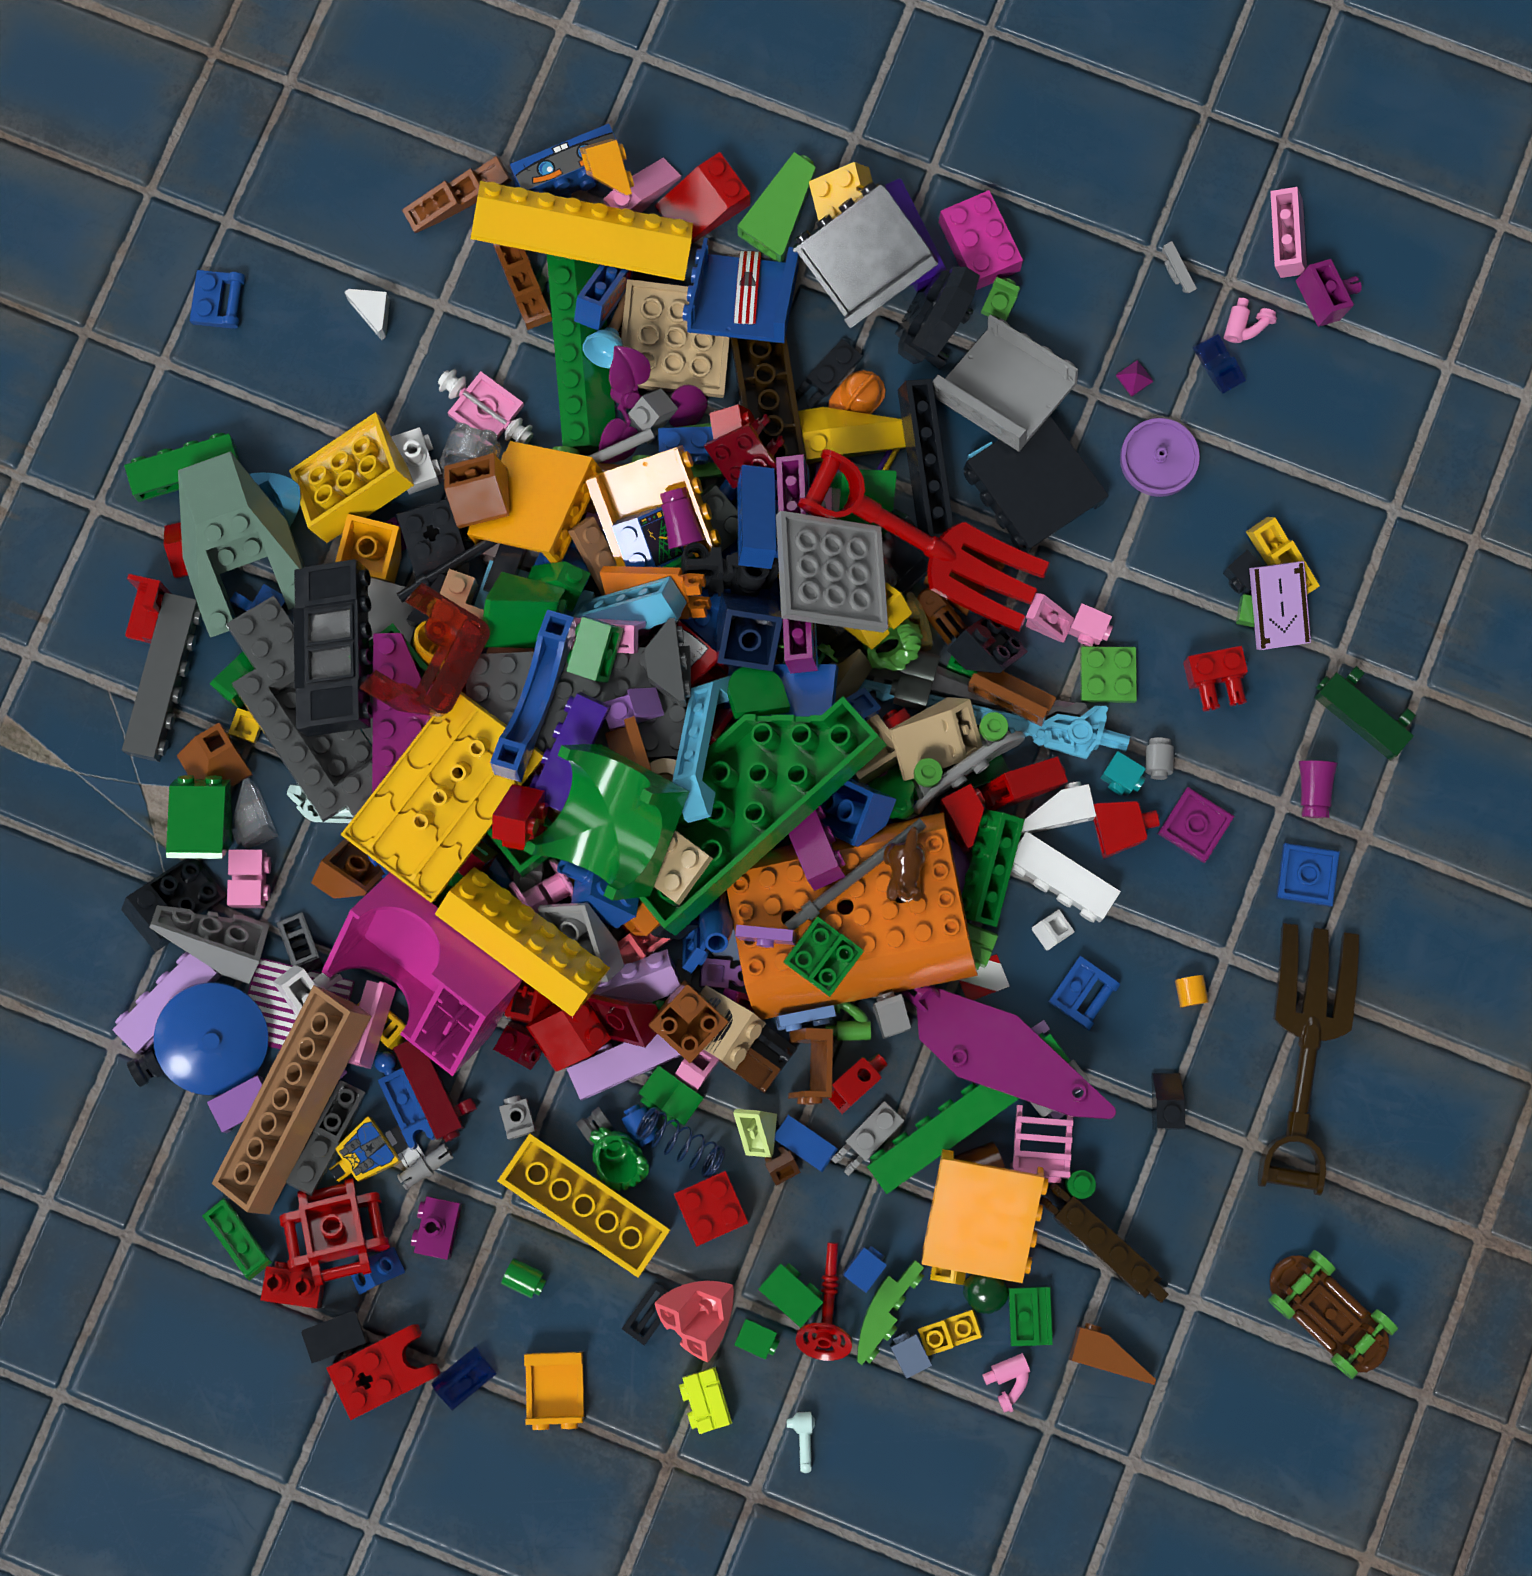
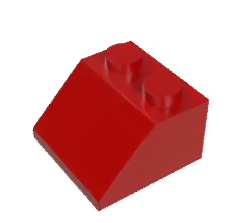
M971 784L942 798L938 805L940 813H945L947 826L964 854H968L974 844L984 811L982 804L985 803L978 788L974 790Z
M588 1001L582 1005L573 1017L553 1003L526 1026L555 1071H560L592 1056L611 1040V1037Z

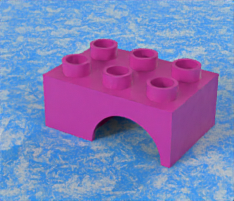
M389 873L350 910L323 967L322 973L332 978L344 970L361 968L376 971L391 979L403 992L409 1009L408 1022L400 1035L453 1076L492 1035L520 986L522 979L436 916L435 913L438 907L430 903L392 873Z

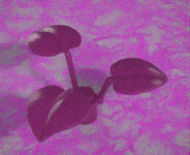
M614 346L613 360L609 371V382L612 387L610 396L612 400L619 404L618 410L622 412L625 422L620 418H615L606 425L600 439L599 451L638 434L637 429L630 426L631 419L626 409L633 408L643 396L638 392V385L645 383L649 379L651 366L645 355L630 347ZM690 384L677 388L673 392L671 400L678 410L668 422L674 427L695 425L703 417L708 405V400L698 387ZM637 446L601 463L608 464L625 460L635 452Z

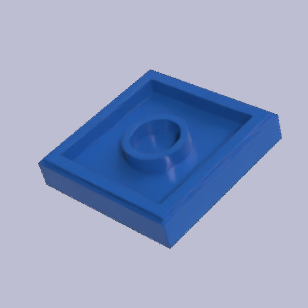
M1284 843L1276 898L1328 907L1333 906L1339 851Z

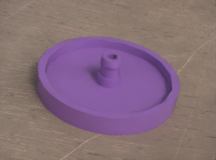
M1165 418L1149 419L1138 424L1128 433L1121 448L1120 464L1125 478L1138 491L1156 497L1169 496L1184 489L1193 479L1199 466V448L1190 431L1180 423Z

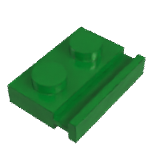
M1050 1287L1008 1288L1010 1346L1053 1345Z

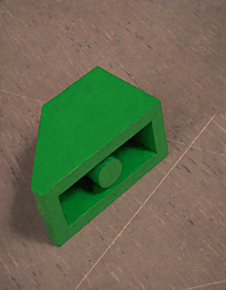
M564 561L535 565L532 567L527 578L566 588L564 600H568L567 609L573 612L591 573Z

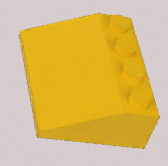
M376 412L289 470L292 480L300 487V505L308 529L326 543L343 533L348 514L366 518L414 486L407 464Z

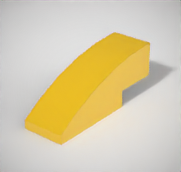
M1266 517L1246 531L1267 565L1304 561L1307 594L1320 586L1294 541L1287 538L1276 517Z

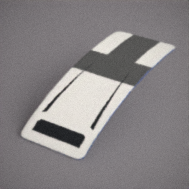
M399 1125L386 1132V1137L406 1169L417 1163V1158L420 1156L425 1157L418 1144L415 1150H410Z

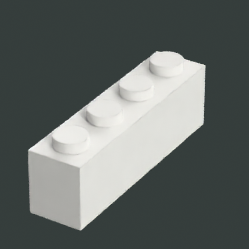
M1027 831L1018 844L1012 867L1013 873L1020 877H1024V875L1034 880L1033 885L1043 892L1050 890L1058 895L1056 899L1067 907L1075 906L1081 910L1080 915L1088 921L1094 923L1095 920L1101 922L1121 891Z

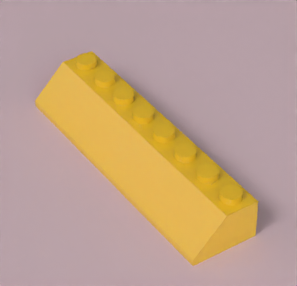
M480 181L470 239L684 281L692 240L693 223L682 219L660 217L656 214L635 212L627 208L610 207L602 203H590L576 198H564L550 193L529 191L521 187L514 188L499 185L495 182Z

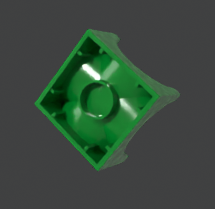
M601 744L561 745L558 756L568 760L572 767V785L569 796L553 824L541 835L528 840L523 851L530 855L561 859L595 873L609 884L603 896L612 901L650 896L689 791Z

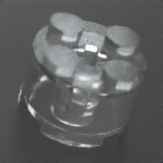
M457 423L455 428L450 431L440 458L441 468L444 470L446 465L495 453L499 458L501 446L497 441V434L491 430L486 429L482 431L465 423Z

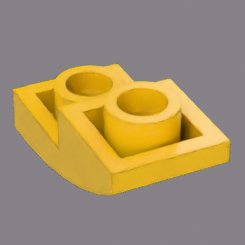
M974 1309L918 1329L927 1356L983 1337Z

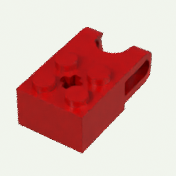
M419 1324L410 1325L326 1368L350 1421L441 1374L437 1364L431 1363L417 1368L411 1366L406 1359L405 1352L408 1345L421 1336L422 1331ZM363 1373L365 1376H372L373 1381L369 1382L370 1388L361 1383L360 1379H362L361 1375Z

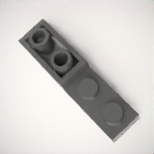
M342 1080L339 1081L313 1129V1134L286 1180L288 1185L310 1196L313 1195L324 1173H327L337 1154L335 1148L345 1139L366 1094L364 1091Z

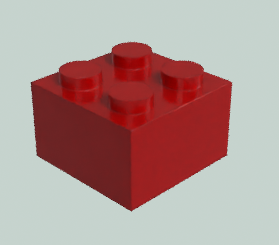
M726 1171L674 1194L696 1247L748 1224Z

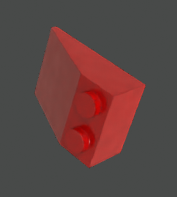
M718 152L697 166L655 204V208L662 217L682 219L693 223L691 244H693L749 207L750 192L723 155Z

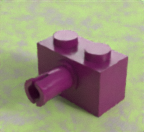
M1331 259L1309 265L1296 280L1318 327L1340 321L1354 306L1349 295L1359 293L1362 288L1361 282L1353 284V282L1359 280L1357 276L1341 280Z
M427 1196L425 1202H420L417 1218L421 1219L419 1230H414L411 1240V1246L415 1247L414 1253L450 1260L462 1209L461 1203Z

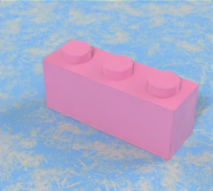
M1298 187L1271 191L1275 268L1280 278L1301 275L1307 268L1303 198Z

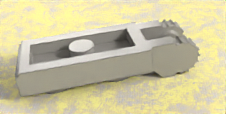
M884 1101L845 1141L846 1144L831 1160L835 1164L840 1162L845 1157L847 1151L852 1148L859 1156L846 1167L844 1172L849 1176L863 1160L866 1161L886 1141L904 1120Z

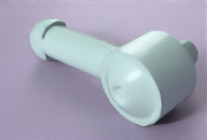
M797 1412L793 1418L786 1419L787 1428H793L799 1434L800 1471L809 1473L811 1471V1433L815 1427V1418L811 1412Z

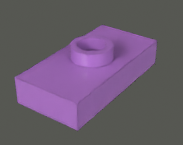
M736 925L735 936L739 940L757 942L756 946L773 948L774 943L795 945L797 934L794 930Z

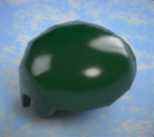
M969 1274L964 1281V1298L979 1313L992 1314L1001 1310L1007 1302L1009 1295L1008 1287L1002 1279Z

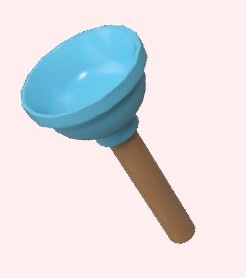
M625 294L617 306L609 327L587 336L583 343L585 356L597 366L610 368L613 360L614 346H623L618 331L623 322Z

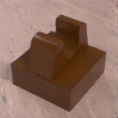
M784 1147L778 1148L781 1156L773 1160L771 1157H765V1166L776 1186L801 1173L791 1152L787 1151Z

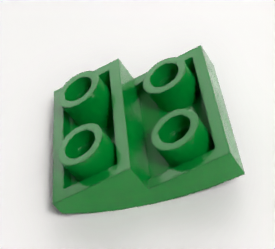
M816 916L783 960V963L830 997L864 950Z

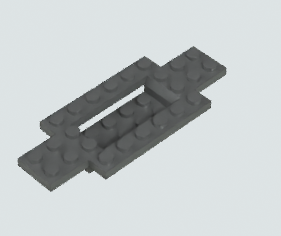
M272 596L226 623L228 630L255 669L234 681L232 686L322 822H325L344 809L349 810L354 817L372 795V747L360 729L309 737L296 729L294 625L276 598ZM328 626L311 635V642L336 639ZM343 648L313 653V659H311L313 679L325 678L319 666L326 677L351 674V660ZM370 691V702L373 706V693ZM372 717L371 728H366L362 730L371 742V744L373 745Z

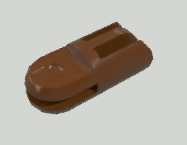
M926 588L919 593L917 598L919 609L944 642L950 645L952 641L936 621L941 619L956 639L960 634L945 614L950 612L954 620L964 631L968 626L943 596L930 590V588Z

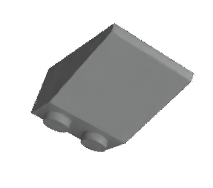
M588 903L540 905L538 907L541 917L553 923L557 929L569 938L577 941L580 946L592 955L600 958L604 964L610 967L602 982L610 981L624 967L616 939Z

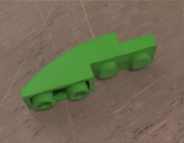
M913 1260L897 1282L887 1275L873 1296L865 1313L857 1344L856 1360L861 1365L865 1361L870 1364L880 1351L877 1346L884 1338L888 1341L898 1327L894 1325L897 1319L889 1312L891 1309L897 1311L906 1300V1297L903 1295L909 1286L914 1289L924 1277L921 1273L924 1267L917 1261Z

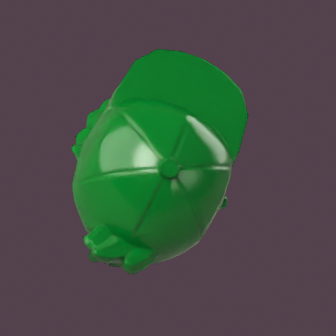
M600 1127V1131H592L590 1141L594 1143L593 1161L597 1167V1175L600 1176L601 1181H605L607 1187L618 1191L621 1188L627 1190L631 1186L635 1187L636 1184L645 1179L649 1173V1163L642 1154L641 1148L637 1146L628 1134L620 1131H610L604 1127Z

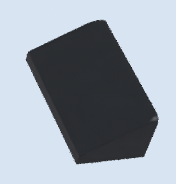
M500 544L483 591L490 592L501 572L518 576L527 549Z

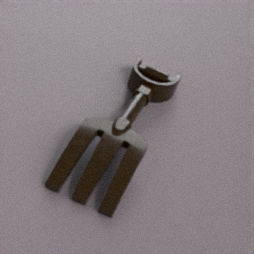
M1283 923L1281 927L1279 970L1273 1019L1285 1031L1299 1037L1300 1053L1292 1111H1289L1286 1135L1273 1139L1264 1148L1259 1163L1258 1186L1265 1187L1266 1183L1310 1189L1313 1190L1314 1195H1322L1326 1176V1161L1321 1149L1312 1140L1308 1139L1311 1120L1309 1109L1317 1051L1321 1048V1041L1336 1039L1352 1031L1358 974L1359 934L1344 932L1342 935L1332 1018L1326 1017L1329 972L1328 930L1313 928L1302 1010L1301 1013H1297L1298 925ZM1287 1142H1300L1311 1150L1315 1159V1172L1271 1166L1270 1161L1273 1153L1281 1145Z

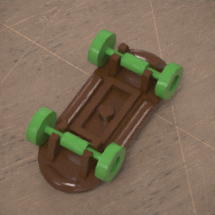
M1313 1250L1308 1257L1290 1256L1282 1259L1275 1265L1269 1279L1272 1296L1268 1301L1287 1319L1290 1320L1293 1317L1333 1356L1330 1359L1332 1363L1350 1379H1353L1358 1372H1368L1377 1368L1387 1356L1389 1349L1387 1333L1393 1335L1398 1330V1327L1378 1309L1372 1314L1368 1312L1331 1276L1336 1270L1335 1267L1318 1251Z

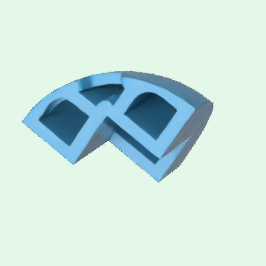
M251 473L250 476L286 518L290 527L300 505L299 485L294 480L280 474Z

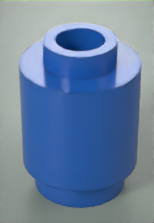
M636 1104L624 1111L626 1116L621 1120L630 1137L641 1148L653 1141L658 1128L655 1126L654 1130L645 1140L640 1141L637 1139V1128L644 1115L648 1112L646 1106L640 1108L639 1104Z

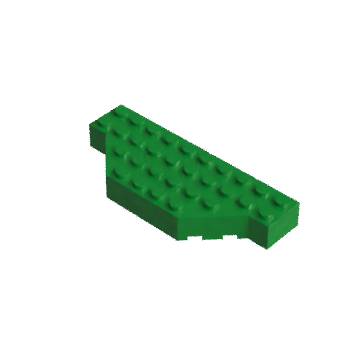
M843 696L822 715L801 717L795 715L757 716L756 714H744L708 747L702 781L715 792L711 817L688 823L685 821L683 813H681L675 829L711 856L713 860L680 905L676 904L655 887H653L650 896L639 897V899L661 926L676 936L885 748L887 744Z

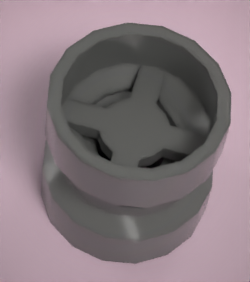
M599 1106L591 1112V1116L576 1122V1125L591 1146L594 1144L590 1141L591 1132L598 1130L592 1122L593 1120L599 1128L604 1127L610 1131L614 1130V1127Z

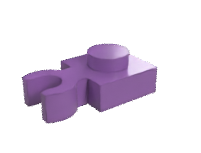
M706 958L703 965L700 966L699 986L705 987L707 985L711 988L724 989L728 988L729 981H731L735 986L743 987L745 986L744 981L738 979V972L742 971L741 965L730 969V960Z

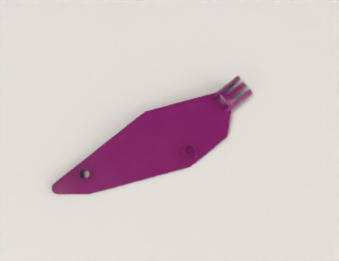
M934 985L913 989L917 993L915 997L908 990L901 991L917 1008L919 1040L958 1077L1072 1117L1112 1119L1115 1117V1107L1017 1015L938 989ZM1078 1090H1083V1096L1076 1098L1075 1093Z

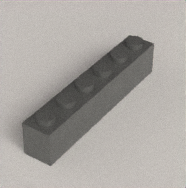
M164 593L122 751L127 755L160 762L161 756H165L167 752L168 740H166L168 729L171 730L175 723L174 707L176 703L180 702L182 697L181 681L188 674L190 662L187 659L189 652L194 650L197 636L194 633L196 626L200 625L203 619L196 599Z

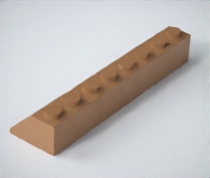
M313 985L212 1182L216 1188L249 1213L270 1215L286 1184V1180L300 1157L372 1017L355 1003L316 985Z

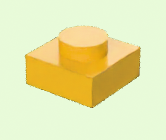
M237 708L228 734L256 744L261 728L249 711Z

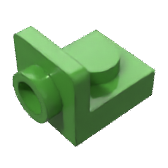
M996 277L981 310V314L988 317L992 315L997 319L1007 321L1018 298L1020 287L1016 286L1017 284L1009 278L1001 279Z

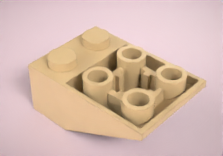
M947 697L889 729L903 781L914 778V768L922 759H934L942 768L961 762L982 747L970 699Z

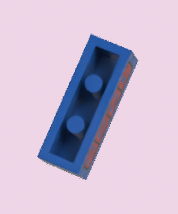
M599 265L577 296L574 321L597 331L600 330L625 294L627 279L632 280L633 271Z

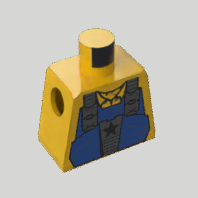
M368 1116L335 1148L342 1160L330 1167L329 1170L338 1182L351 1173L357 1181L361 1182L402 1161L374 1119Z

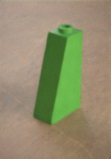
M794 152L737 226L740 238L773 261L784 262L809 195V181L815 178L816 170L810 158L805 155L799 156Z

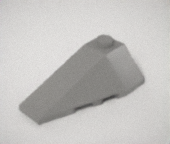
M157 905L149 928L220 974L249 984L260 961L269 924L243 915L234 914L232 918L218 917V912L208 911L207 915L194 914L190 909Z

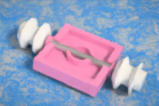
M456 369L450 372L447 370L441 375L438 384H440L439 391L448 390L449 399L460 396L448 411L449 417L490 447H492L504 430H506V441L513 438L518 443H529L533 437L531 432L532 425L522 426V418L513 420L524 406L521 400L481 371L468 388H466L465 376L461 378L456 377Z

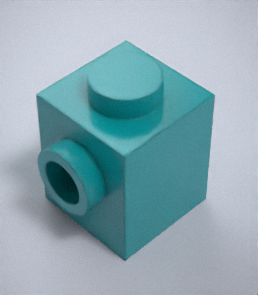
M1117 751L1100 779L1109 784L1108 788L1116 794L1123 795L1124 793L1128 796L1132 790L1138 792L1146 778L1142 774L1146 768Z

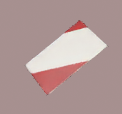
M997 954L990 956L985 968L979 967V970H977L978 976L959 980L965 997L970 1000H976L1009 987Z

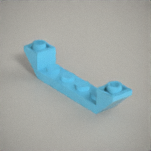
M731 675L691 688V697L688 700L672 780L673 783L689 791L682 810L684 819L688 823L711 817L715 792L702 781L716 706L729 701L727 687Z

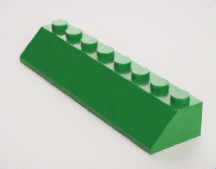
M547 254L562 445L579 450V455L594 454L599 452L600 439L606 425L616 418L614 400L610 396L612 388L609 382L610 368L597 366L585 356L583 343L587 336L595 333L597 330L575 322L574 317L577 296L600 264ZM607 320L604 322L600 330H605V328L608 327Z

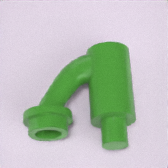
M850 1002L834 1005L836 1013H840V1009H843L855 1019V1021H837V1025H826L825 1029H833V1036H837V1041L871 1040V1023L859 1007Z

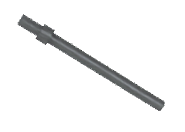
M919 818L811 902L809 900L801 906V911L784 923L787 928L795 930L808 919L813 920L820 914L819 910L884 861L883 853L887 845L890 843L906 842L907 834L913 826L917 828L918 834L924 830L926 825Z

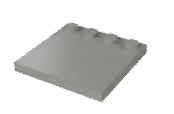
M780 511L776 515L781 618L882 633L888 629L881 526Z

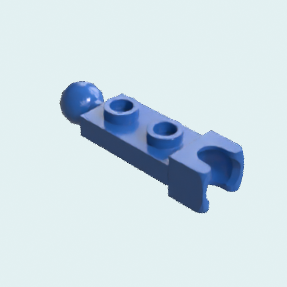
M382 1051L374 1058V1066L377 1071L385 1074V1077L379 1079L378 1082L410 1150H415L417 1148L415 1140L417 1133L425 1132L431 1140L436 1138L403 1068L395 1071V1056L389 1051Z

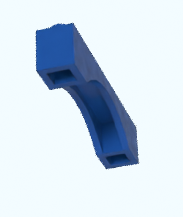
M548 609L546 611L537 636L531 666L522 694L508 725L499 737L490 761L494 775L522 782L575 638L576 623L572 616Z

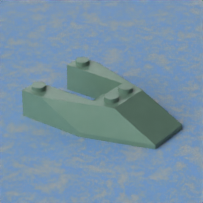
M230 451L178 470L183 560L210 638L229 631L226 623L237 618L220 574L268 557L287 608H294V570L302 569L305 566L289 524Z

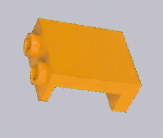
M583 1352L524 1354L527 1415L525 1425H532V1430H548L549 1424H561V1429H577L578 1423L584 1422Z

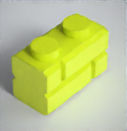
M716 1367L682 1378L684 1383L680 1384L679 1388L683 1401L689 1400L692 1411L688 1412L687 1415L692 1429L697 1428L699 1434L732 1424Z

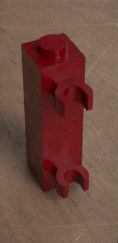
M409 1041L394 1047L393 1049L436 1140L444 1139L446 1143L459 1137V1131L465 1128L460 1117L477 1109L473 1099L469 1098L454 1106L433 1060Z

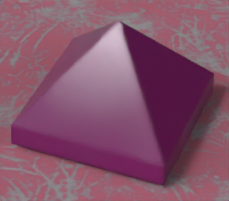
M1138 360L1116 374L1117 379L1131 397L1153 383L1152 378Z

